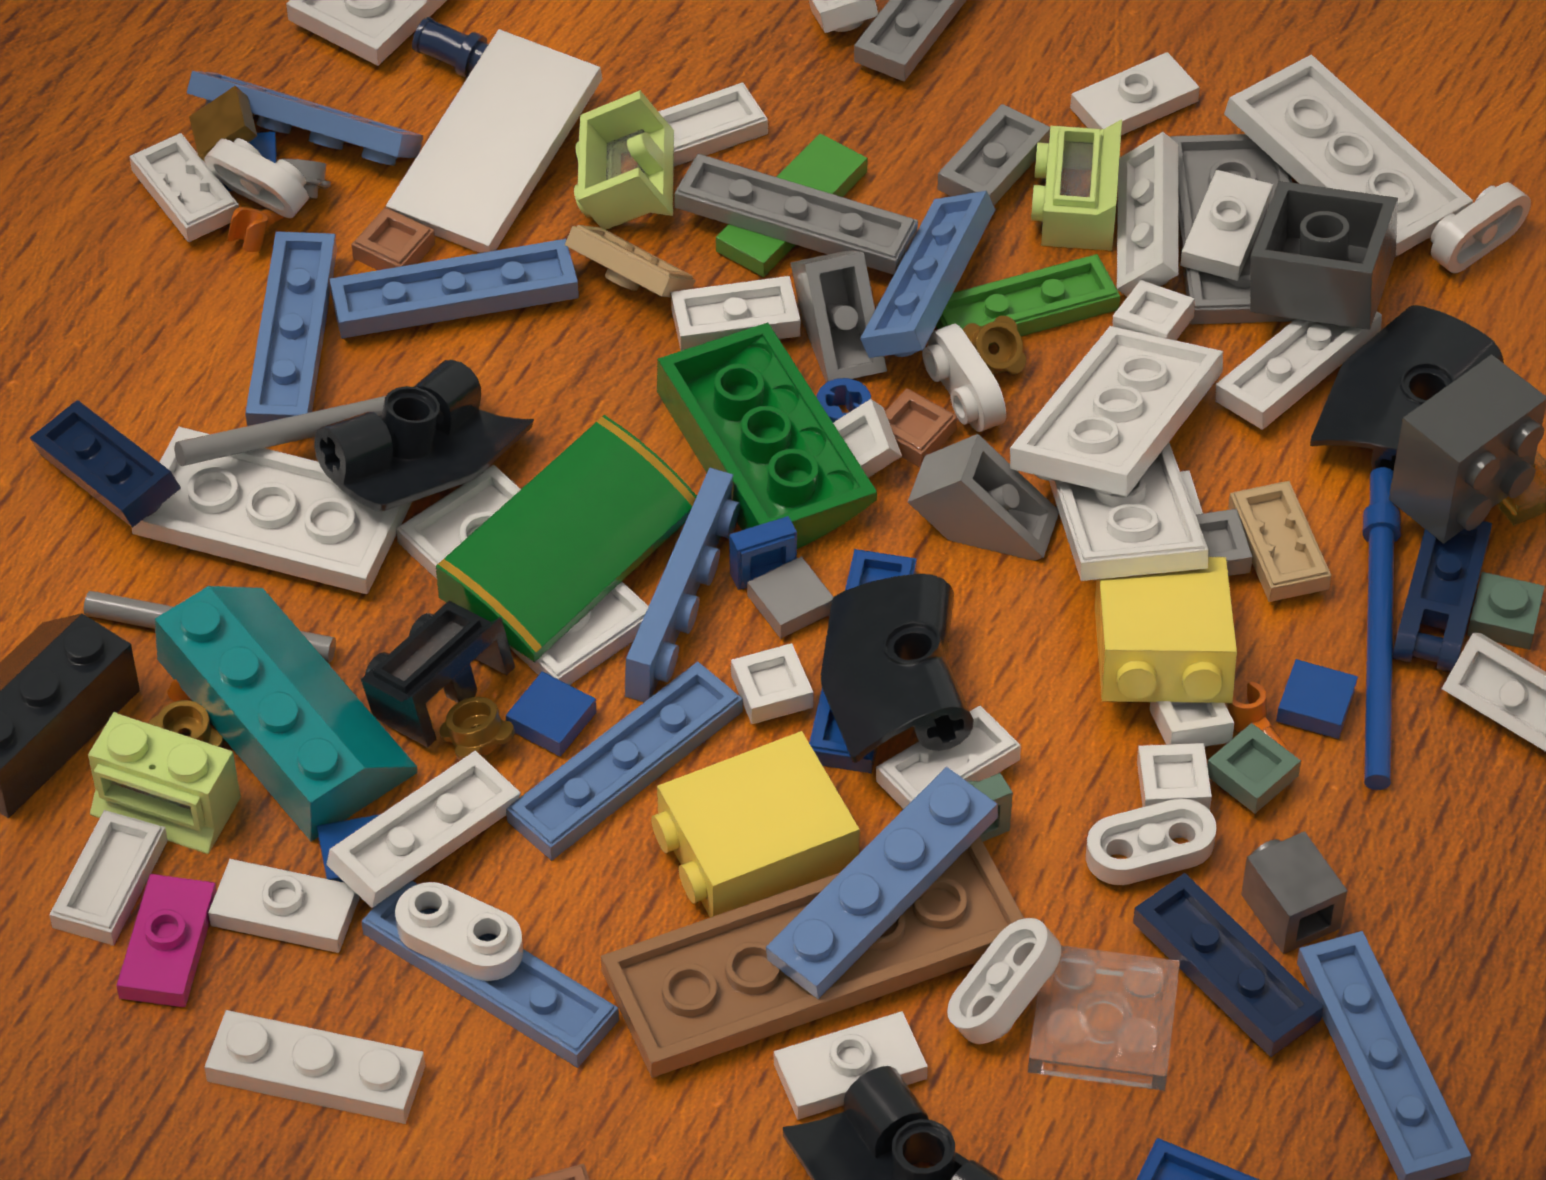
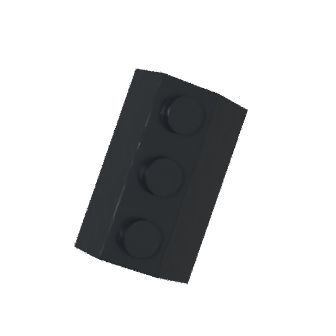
M83 613L42 622L0 662V813L7 818H10L109 721L113 712L118 713L140 691L131 643Z

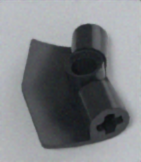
M1412 305L1343 363L1312 434L1310 446H1353L1373 449L1372 469L1385 467L1394 471L1403 417L1491 354L1504 364L1500 349L1486 334L1464 321L1424 306Z
M445 360L413 387H399L390 391L384 399L381 416H378L375 412H366L321 427L317 430L314 437V447L320 467L343 492L373 510L386 511L477 478L532 428L534 419L505 417L479 410L481 385L477 376L462 362Z
M931 574L889 577L845 590L832 599L821 669V684L853 763L859 762L864 756L885 741L913 727L920 744L928 750L935 751L951 749L961 744L973 729L974 719L946 659L954 591L951 585L940 577Z
M881 1066L860 1076L845 1093L844 1112L817 1121L783 1127L784 1139L812 1180H1004L977 1161H969L955 1152V1141L952 1133L943 1124L929 1120L927 1113L903 1078L891 1066ZM919 1162H929L931 1164H934L935 1166L929 1168H918L913 1166V1164Z

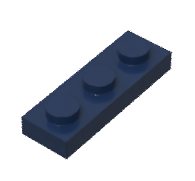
M79 400L72 403L30 437L41 456L132 528L145 517L155 513L167 499L181 489L169 469Z
M1186 873L1135 907L1133 923L1270 1057L1321 1021L1324 1006Z

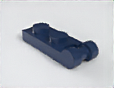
M1483 521L1479 526L1470 531L1463 529L1444 544L1425 529L1397 633L1393 659L1412 663V659L1415 657L1436 662L1438 670L1452 671L1461 654L1490 538L1491 522ZM1421 624L1444 629V638L1420 633Z

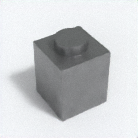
M1305 831L1283 841L1279 839L1270 840L1247 856L1241 895L1283 954L1341 928L1348 890Z

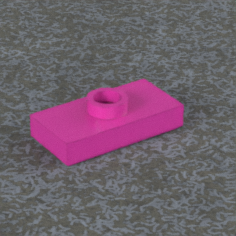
M155 874L149 875L116 985L119 999L186 1008L210 924L208 912L217 892L215 882Z

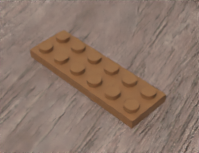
M980 836L819 999L767 960L766 946L839 873L601 955V971L651 1078L977 963L1004 928L1017 920L1024 919Z

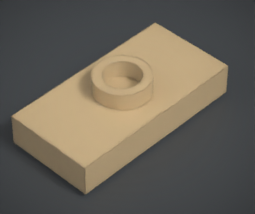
M584 225L572 226L565 242V246L607 267L608 269L605 274L607 279L634 291H637L641 285L662 297H671V292L692 289L696 281L689 273L603 228Z
M1290 481L1230 493L1228 508L1229 510L1237 509L1253 557L1252 564L1269 602L1329 589L1331 573Z

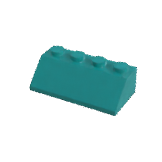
M207 586L154 619L157 660L171 677L179 682L180 687L193 702L202 705L206 709L210 723L310 841L318 838V825L344 821L417 774L415 763L263 588Z

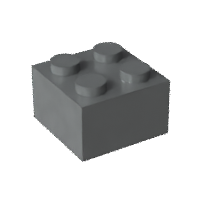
M1279 181L1251 253L1250 312L1273 315L1279 318H1293L1334 324L1340 327L1370 330L1396 256L1398 198Z
M1491 354L1403 417L1389 500L1443 544L1463 529L1473 530L1483 522L1494 506L1508 496L1516 498L1521 495L1534 479L1536 470L1533 465L1536 451L1544 435L1542 424L1546 410V396Z

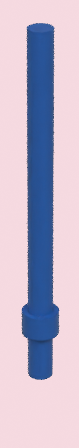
M1385 467L1376 468L1371 471L1369 506L1363 511V537L1369 542L1364 784L1374 790L1385 789L1391 784L1394 543L1401 536V512L1389 500L1394 471Z

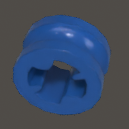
M837 378L825 383L819 389L816 397L834 423L848 414L842 413L838 405H845L846 409L851 412L871 399V394L867 387L859 381L849 378Z

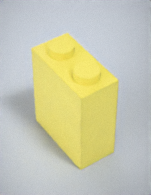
M1208 557L1207 569L1096 580L1095 618L1102 701L1233 702L1237 647L1226 557Z
M802 731L657 786L658 814L651 817L655 837L665 853L674 851L681 864L679 866V875L688 898L692 903L701 901L710 918L840 873L859 854L860 829Z

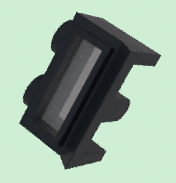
M450 600L434 614L425 613L414 622L409 637L391 653L382 652L377 654L368 664L365 676L361 678L372 715L380 722L429 747L437 739L426 703L435 694L444 688L446 697L457 703L464 699L475 697L477 685L470 665L474 659L505 675H508L515 668L502 618L499 617L490 622Z

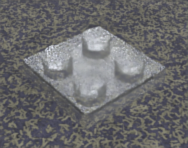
M1061 945L1060 961L1052 976L1038 991L1028 1073L1165 1091L1180 961Z

